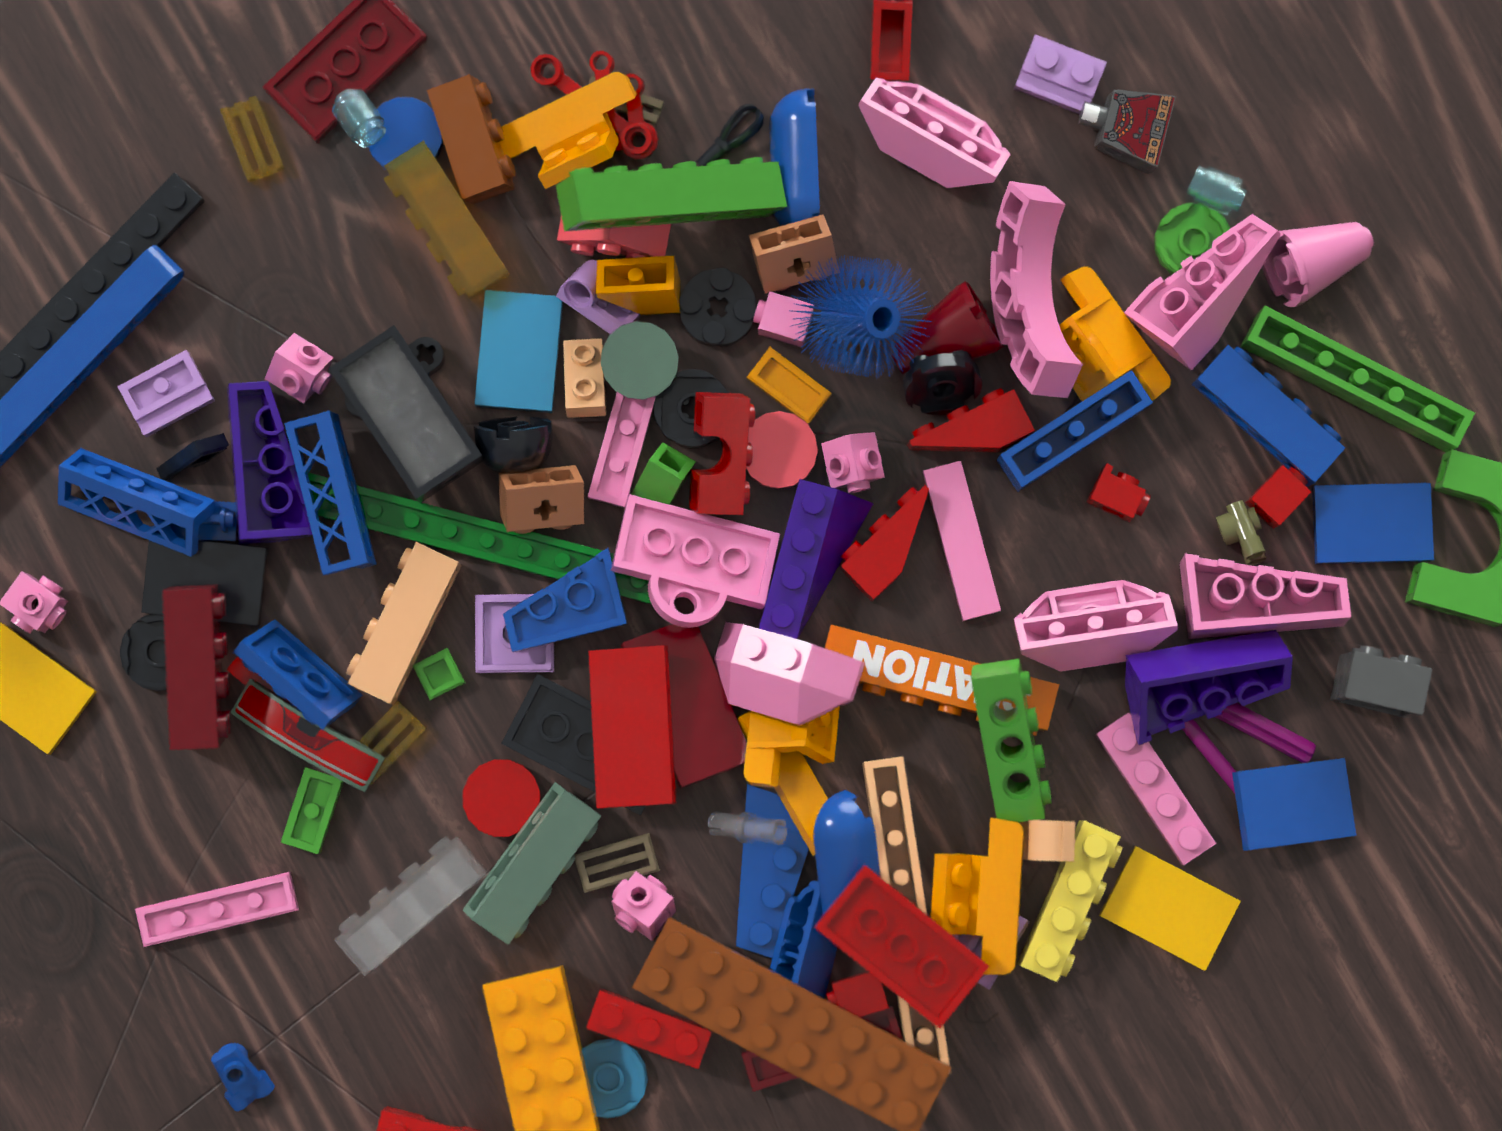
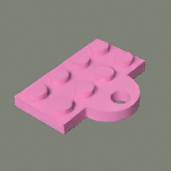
M629 494L611 571L649 580V599L655 611L664 620L680 627H698L714 619L725 601L761 610L764 608L780 533L707 514H697L692 510ZM679 597L688 598L694 605V612L691 614L678 612L674 606V600Z

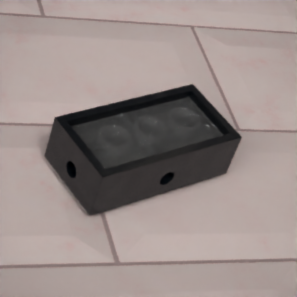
M395 325L329 368V371L418 502L422 503L482 462L484 457Z

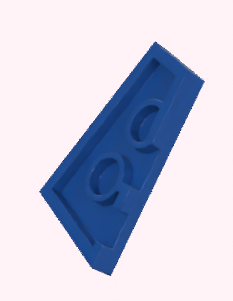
M606 548L591 560L571 570L564 577L503 613L513 653L628 625L616 574L614 571H611L613 562L609 548Z

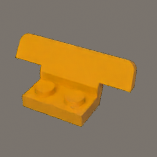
M613 72L502 126L504 140L500 141L504 155L508 154L512 158L536 146L544 161L538 178L545 189L570 177L569 172L572 170L591 168L612 158L619 139L607 115V111L636 97L637 94L629 78L623 73Z
M1083 266L1060 279L1081 309L1059 324L1068 346L1083 364L1072 387L1081 401L1086 400L1130 370L1133 371L1152 401L1167 390L1171 384L1170 376L1095 271L1090 267Z
M840 706L802 725H796L751 711L744 766V776L747 782L752 786L778 789L781 753L798 751L821 764L834 762Z
M990 818L988 856L935 854L931 919L951 935L969 934L983 936L981 959L990 966L984 975H1007L1011 973L1016 966L1024 828L1016 821Z

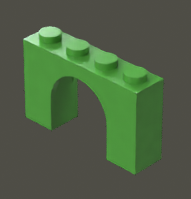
M1451 449L1443 454L1434 491L1475 502L1488 510L1499 528V550L1493 562L1480 573H1462L1425 562L1414 565L1405 603L1492 627L1501 626L1502 463Z

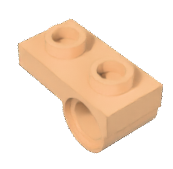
M602 338L563 340L567 418L606 416L604 374L600 364L603 348Z
M1044 820L1019 822L1024 828L1023 860L1074 862L1075 822Z

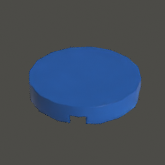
M397 97L384 102L372 113L367 125L366 142L371 155L384 169L395 174L418 173L427 169L438 158L443 147V139L433 109L427 103L413 97Z

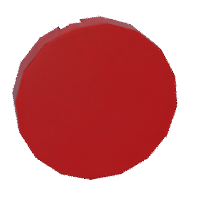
M492 760L480 765L468 777L463 789V808L468 820L479 831L493 837H510L517 834L541 802V790L535 776L524 765L512 760Z

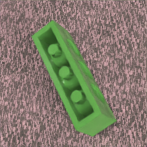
M1020 659L972 665L971 682L996 817L1018 823L1045 819V805L1052 804L1049 781H1041L1039 768H1045V758L1042 744L1035 745L1033 732L1039 731L1036 708L1028 709L1026 695H1032L1029 671L1022 672ZM1001 700H1010L1016 706L1011 710H1002L997 707L996 703ZM1014 736L1019 738L1022 743L1011 747L1006 745L1003 740ZM1015 773H1023L1029 779L1018 783L1011 780L1010 776Z

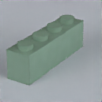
M554 782L463 908V911L471 920L509 945L513 938H518L525 931L529 923L528 917L537 905L541 906L548 899L552 892L551 885L559 874L565 873L572 866L575 860L574 853L582 842L588 841L595 834L598 828L597 821L601 815Z

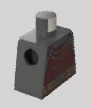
M1113 90L1107 96L1104 107L1085 101L1080 111L1078 124L1098 129L1094 144L1096 150L1144 173L1150 174L1159 165L1176 97L1165 94Z

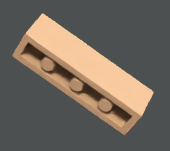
M418 542L415 543L413 549L408 547L405 549L397 567L402 570L395 585L390 582L382 596L380 604L385 605L379 620L372 618L365 631L363 639L368 641L362 655L356 653L348 666L346 674L351 676L348 682L349 685L395 705L413 668L412 665L415 664L462 565L458 561Z

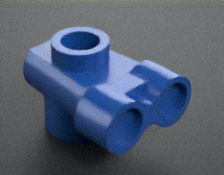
M226 1044L211 1058L217 1073L227 1089L224 1097L234 1111H240L246 1108L253 1100L267 1096L275 1087L266 1071H258L251 1063L246 1048L241 1044Z

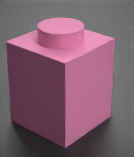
M769 291L767 301L759 300L753 322L759 324L758 335L802 347L804 344L803 340L806 335H802L808 331L803 330L805 328L808 329L809 325L807 324H810V322H803L810 320L795 318L812 317V314L792 311L813 312L814 308L800 305H814Z

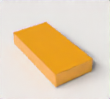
M769 347L747 376V380L792 414L807 422L808 425L832 395L830 391L771 347Z

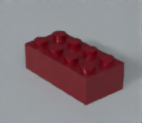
M218 584L170 586L163 590L170 750L219 748L225 738H228V734H231L230 710L224 711L223 698H226V695L230 693L229 672H222L221 659L228 655L227 632H220V619L226 616L225 593H218Z

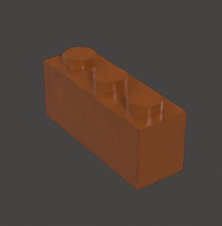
M468 74L427 90L462 200L476 204L515 189L512 177L516 176L515 167L510 156L503 153L500 141L504 140V134L499 121L496 118L492 119L488 106L492 104V97L486 83H481L480 80Z

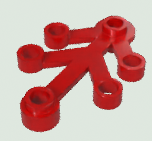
M596 51L590 57L589 64L595 73V80L611 74L614 69V58L605 51ZM542 54L533 60L531 75L537 83L546 87L555 85L566 95L582 88V86L564 73L563 64L558 58L550 54ZM601 56H606L608 59L607 67L603 70H598L596 67L597 59ZM547 65L555 67V74L551 78H545L543 70ZM630 73L626 74L629 80L636 79L638 81V88L635 91L636 97L626 102L628 121L616 113V108L607 111V115L615 132L619 134L617 135L619 142L615 151L623 150L627 156L633 159H645L656 150L658 135L655 128L644 121L641 95L645 89L644 81L636 74ZM638 133H643L646 138L645 144L641 147H636L633 143V139Z

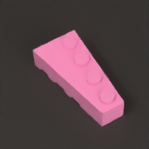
M1186 553L1180 562L1188 639L1246 635L1271 630L1282 632L1341 627L1351 618L1346 578L1301 571L1289 572L1263 565H1258V567L1234 563L1235 561L1212 560Z

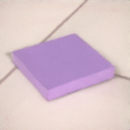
M533 594L475 595L476 673H555L554 643L514 653L511 650L503 613Z

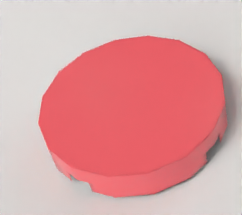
M777 411L763 414L755 420L753 427H749L748 443L752 444L753 458L751 465L746 466V471L753 480L764 487L785 489L797 485L799 479L805 480L815 466L818 452L815 434L807 422L795 414Z

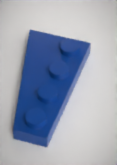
M748 784L736 947L772 958L785 907L790 897L794 896L809 848L778 794Z

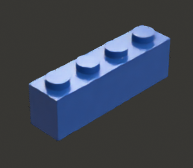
M1227 345L1192 385L1287 469L1293 467L1307 479L1308 483L1306 486L1309 487L1314 484L1344 451L1345 447L1339 442L1342 439L1341 436L1329 425L1323 424L1320 426L1310 417L1312 411L1297 398L1291 400L1281 391L1283 388L1282 384L1274 376L1267 372L1262 375L1251 365L1254 362L1253 359L1239 347L1233 349Z
M1130 370L1002 453L998 457L997 462L1016 491L1019 492L1146 410L1153 402L1133 371Z

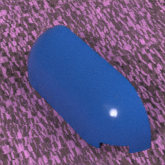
M814 88L800 89L787 94L777 103L769 123L770 161L779 162L787 207L774 213L780 226L819 216L820 213Z
M847 790L834 794L824 803L817 815L814 826V846L822 916L864 864L880 876L873 820L871 816L864 817L862 811L855 803L857 796Z
M811 881L797 896L792 895L787 902L770 970L825 998L838 946L814 927L822 917L819 881Z

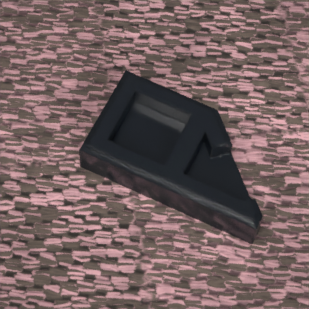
M224 433L190 443L156 468L160 478L168 481L186 468H196L215 458L229 446Z

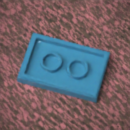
M485 290L474 404L476 407L553 413L562 300L551 295Z

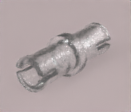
M714 811L708 819L709 828H718L709 830L712 836L737 838L741 843L751 844L754 841L781 845L787 836V828H778V826L784 827L786 825L784 820L759 818L755 813L743 812L740 815Z

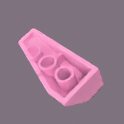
M1251 214L1213 240L1212 248L1195 260L1192 256L1188 257L1180 263L1183 268L1165 280L1159 277L1150 283L1124 314L1166 353L1190 370H1193L1219 341L1280 237V232Z

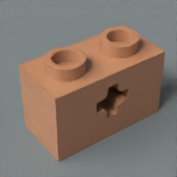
M823 214L749 235L757 273L765 294L769 293V291H783L790 286L812 281L814 277L817 280H821L823 278L821 274L823 275L822 270L826 276H829L828 273L830 274L832 262L836 274L839 272L832 235Z
M576 465L541 468L525 472L499 473L500 516L507 532L513 531L525 534L532 532L534 529L552 527L563 530L573 525L584 524V481Z

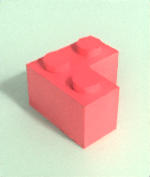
M561 216L557 241L572 246L571 252L585 256H593L595 250L612 256L622 254L625 255V258L665 256L671 224L564 232Z

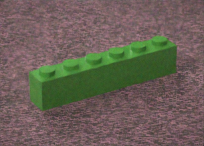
M753 157L740 161V164L731 165L728 159H720L707 163V166L699 167L696 166L695 161H687L675 164L673 168L663 169L660 163L644 165L635 171H628V167L625 165L607 168L603 173H593L592 168L575 169L569 172L570 177L556 185L564 232L768 217L787 207L779 162H763L762 157Z
M1264 306L1257 313L1240 346L1444 452L1458 448L1475 415L1471 410L1267 306Z

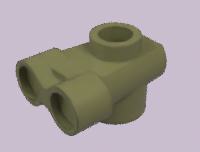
M1243 500L1226 506L1227 513L1215 517L1225 545L1228 546L1239 542L1246 565L1253 566L1266 560V551L1260 536L1256 534V531L1262 529L1254 507L1246 509Z

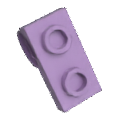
M588 260L579 267L560 287L556 295L557 298L609 334L621 325L638 321L641 315L597 298L596 260Z

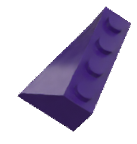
M269 382L229 383L227 395L238 543L280 542L313 536L292 452Z
M799 479L759 629L798 640L841 563L842 558L840 556L850 547L874 503L839 489Z
M1277 630L1126 655L1125 688L1138 745L1152 741L1151 735L1166 729L1170 733L1184 729L1185 722L1206 715L1208 719L1221 715L1222 710L1232 704L1239 702L1242 706L1290 689L1292 655Z

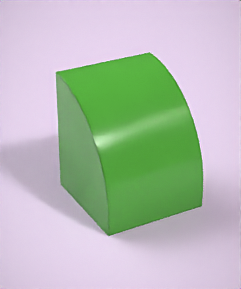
M662 442L649 459L632 494L671 505L696 461Z

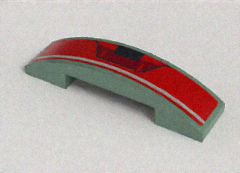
M249 679L230 712L242 722L296 756L364 792L367 791L385 760L384 756L357 740L342 735L329 726L322 730L319 726L308 722L297 707L286 702L284 698L253 679Z

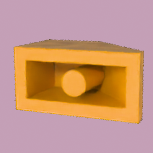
M657 256L597 260V298L641 315L680 313V276L675 257Z

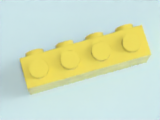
M1079 820L1075 829L1074 862L1061 861L1019 957L1018 965L1058 982L1060 975L1067 977L1075 960V955L1070 953L1075 940L1082 941L1091 923V919L1086 917L1092 903L1098 905L1106 889L1107 883L1102 881L1107 867H1115L1123 847L1117 845L1121 836L1085 820Z

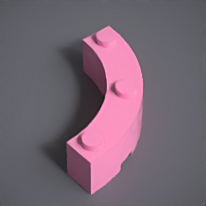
M1009 181L996 221V227L1001 230L998 252L992 251L991 300L998 336L1001 344L1008 345L1012 356L1010 363L1012 370L1032 395L1068 398L1083 364L1074 355L1061 332L1054 309L1051 285L1053 246L1059 221L1066 204L1045 186Z

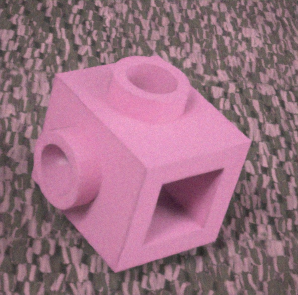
M294 333L275 352L265 380L300 402L305 403L314 392L321 394L327 387L332 377L328 373V369L334 357Z
M875 432L849 434L821 443L830 487H847L848 493L851 494L871 489L870 482L885 478Z
M21 572L1 599L0 605L14 614L11 619L14 624L31 634L33 629L46 633L49 628L51 630L55 629L66 614V610L63 608L68 601L59 595L63 588L43 575L38 580L31 574ZM37 601H39L38 606L35 609V604Z
M636 871L629 880L623 879L612 894V905L616 915L615 920L625 930L631 933L637 930L653 941L664 927L668 917H672L676 912L674 898L666 892V886L657 878L651 875L645 878Z

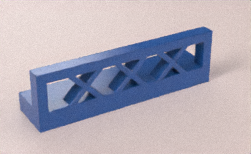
M326 411L284 423L322 574L326 576L355 567L363 569L377 565L339 414ZM317 424L320 440L313 452L300 445L297 430ZM322 449L326 460L319 457V454L322 451ZM303 453L310 456L306 464ZM315 461L327 466L330 475L322 490L310 484L308 476ZM332 487L335 498L328 494ZM312 491L319 494L316 501L314 500ZM325 498L335 503L339 511V516L332 528L320 522L318 510ZM341 525L343 527L345 536L338 532ZM322 529L329 532L325 540ZM336 536L347 543L351 559L331 565L327 549Z
M82 448L59 465V505L192 557L198 552L199 526L214 513L215 500ZM71 484L79 486L88 499L83 500L71 495ZM102 497L112 499L121 512L118 514L111 511L102 500ZM140 510L147 513L154 526L151 527L143 524L135 511ZM173 523L186 528V539L177 537L169 524Z

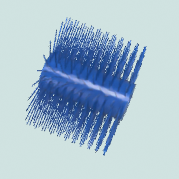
M860 257L861 268L858 261V270L855 258L853 268L850 262L849 269L848 263L847 272L842 261L841 272H838V280L842 284L841 287L836 284L838 280L835 278L834 268L832 273L831 271L830 274L828 273L833 287L828 284L825 277L826 274L822 270L824 275L822 279L826 284L825 286L821 285L826 290L828 289L831 295L825 292L817 283V285H814L822 290L821 292L824 294L822 296L827 300L814 294L819 299L813 297L816 300L806 302L816 306L800 305L822 310L821 312H792L821 315L795 319L810 320L803 323L818 321L807 325L822 322L815 326L807 327L808 329L815 328L802 336L821 329L810 336L816 335L813 341L807 342L810 343L808 345L810 346L816 339L824 336V339L821 341L822 343L816 349L817 353L826 344L824 343L825 340L832 337V340L826 344L827 348L824 350L826 363L828 354L832 351V361L834 368L836 366V370L838 369L837 358L840 356V362L844 371L848 372L850 366V370L852 369L854 374H856V371L859 372V369L861 374L862 366V375L864 376V373L867 374L868 370L869 377L870 367L871 376L873 359L875 361L873 356L875 353L872 348L874 349V344L877 351L875 350L877 353L876 366L879 376V366L882 359V351L879 349L880 340L885 349L883 353L886 355L889 371L890 352L887 350L888 346L893 349L896 356L895 359L898 356L897 348L894 346L896 344L891 342L890 337L898 342L902 348H906L894 333L906 338L913 344L914 342L903 334L907 335L906 333L908 332L905 331L908 330L913 331L911 333H919L904 327L918 328L919 326L901 323L900 320L932 321L900 318L901 316L920 315L908 312L924 309L919 308L900 312L915 308L911 307L900 310L911 306V304H908L911 302L910 300L900 303L908 298L904 295L899 300L892 302L900 297L896 294L900 291L899 289L905 281H902L895 288L897 289L895 293L889 294L894 291V287L903 278L905 279L906 276L896 283L897 276L893 272L894 276L888 282L887 264L885 266V263H883L884 274L881 276V269L879 271L877 267V259L876 262L875 259L873 260L874 266L872 262L870 268L869 257L868 261L865 259L866 265L864 259L861 262ZM844 270L847 275L846 280L849 283L847 290L845 288L846 286L844 285L843 281L845 276ZM854 270H855V273H856L855 278H856L857 282H856V284L854 283V285H855L856 287L853 289V286H852V282H853L852 277L854 278L853 273H854ZM873 275L874 285L872 289L869 290L868 284L872 280L871 276ZM862 277L866 283L863 289L860 286ZM883 281L882 285L879 286L881 287L880 290L877 292V286ZM891 282V285L887 287L889 288L888 291L883 294L886 286ZM838 339V341L835 342L837 343L836 345L832 344L834 340ZM844 341V343L842 344V345H844V346L838 351V348L841 347V346H840L841 342ZM851 342L853 349L850 351L851 354L849 356L846 349ZM858 343L861 347V352L859 355L857 354V351L855 349ZM866 344L868 345V348H869V350H868V352H869L868 360H867V357H866V355H865L866 350L864 349V347L866 348Z

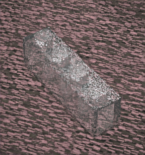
M447 836L442 838L429 850L432 857L422 866L414 862L398 876L402 883L390 892L385 887L368 901L372 907L361 917L354 913L338 926L341 934L334 941L364 976L373 972L489 873L460 837H455L451 841Z

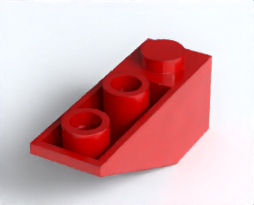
M999 388L981 398L984 404L972 410L969 409L968 405H965L947 414L946 416L949 421L936 428L933 422H930L912 432L914 438L909 440L907 446L909 450L999 452L1027 438L1035 432V429L1015 390L1004 393L1003 389Z
M926 485L919 491L914 487L909 489L896 502L901 508L891 518L886 514L882 515L868 529L873 535L863 545L857 540L840 556L845 561L841 565L840 570L871 602L902 573L928 495L929 488Z

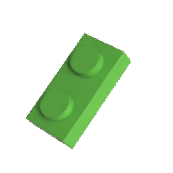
M305 767L281 843L315 854L321 853L341 792L342 780Z

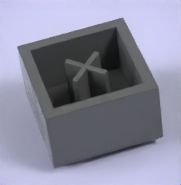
M1360 646V649L1352 648V652L1339 656L1330 698L1331 701L1404 718L1423 715L1433 668L1421 666L1422 659L1407 655H1399V657H1391L1389 659L1383 657V650L1369 646Z

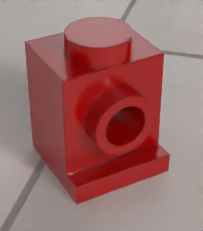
M1106 463L1102 467L1086 503L1127 522L1132 520L1135 514L1142 516L1151 495L1145 493V489L1138 487L1140 483L1138 479L1123 472H1118L1117 476L1111 474L1114 466Z

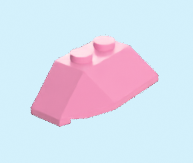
M875 78L858 105L882 152L946 188L993 183L1011 155L1006 148L1002 147L998 137L986 122L918 84L899 81L886 82L885 79Z
M1125 580L1047 591L1036 599L1023 614L1020 613L1014 618L1021 655L1060 672L1126 662V655L1152 650L1176 632L1178 628L1169 594L1163 592L1156 593L1144 586Z
M729 622L725 623L714 657V662L729 704L796 725L805 724L840 705L843 706L853 701L865 665L862 661L810 643L744 624Z

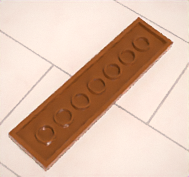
M668 917L632 987L898 1131L920 1130L952 1068L949 1064L672 917Z

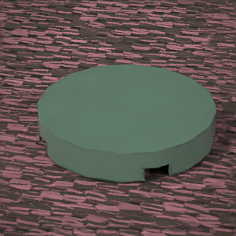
M634 321L619 326L608 336L602 348L600 364L606 381L616 392L627 398L644 400L659 395L670 386L677 373L679 356L674 341L664 329L649 322Z

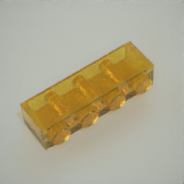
M424 140L384 165L389 173L388 176L383 178L396 198L402 194L410 205V208L405 211L406 215L417 231L423 227L432 240L426 243L438 264L443 260L447 262L453 272L447 278L459 296L467 293L468 297L472 300L510 275Z

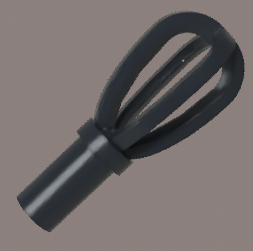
M753 104L740 106L728 119L720 136L714 140L715 143L696 163L699 166H707V163L719 160L725 153L728 154L731 149L742 145L752 138L763 126L764 116L762 112ZM754 113L756 115L755 121L744 132L727 142L726 140L737 123L746 114Z

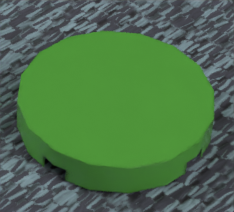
M1185 203L1171 209L1160 221L1154 236L1155 253L1160 264L1173 275L1183 268L1180 263L1192 256L1195 260L1211 249L1213 240L1230 229L1229 225L1215 208L1207 205Z

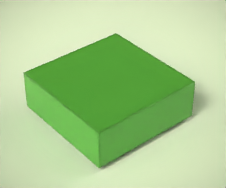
M449 648L412 665L430 701L466 683Z

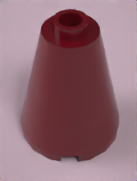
M964 281L958 284L928 314L920 319L932 322L918 321L914 326L919 327L911 328L922 334H904L914 344L901 337L903 341H900L906 347L904 351L898 342L895 343V347L899 351V363L893 355L892 358L902 374L908 372L910 369L909 363L916 356L927 355L930 357L937 354L964 350L971 355V359L998 352V350L1004 347V344L1000 342L994 323L991 324L985 307L968 282Z

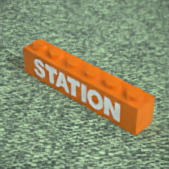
M830 625L824 648L865 663L859 683L863 684L862 691L885 697L886 690L901 694L900 701L923 707L924 700L939 704L938 711L960 717L962 710L977 714L971 674L972 665H978L979 663ZM1030 677L1032 695H1026L1028 709L1036 708L1039 730L1047 731L1059 684ZM1001 700L996 703L997 707L1002 710H1011L1016 706L1010 700ZM1038 731L1033 732V736H1037Z

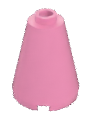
M1358 222L1279 231L1281 235L1262 268L1265 278L1276 297L1283 294L1289 300L1283 304L1288 307H1296L1308 301L1369 258L1371 248L1373 247V237L1370 231Z

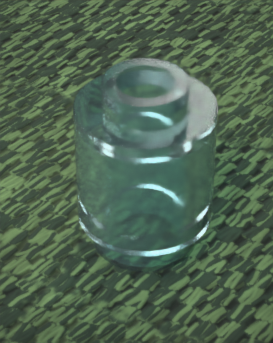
M347 89L335 98L332 114L352 142L358 143L361 147H369L383 138L386 133L384 118L362 89Z
M1199 165L1187 194L1195 197L1194 202L1228 216L1231 209L1238 212L1247 190L1241 188L1242 179L1212 166H1209L1207 169Z

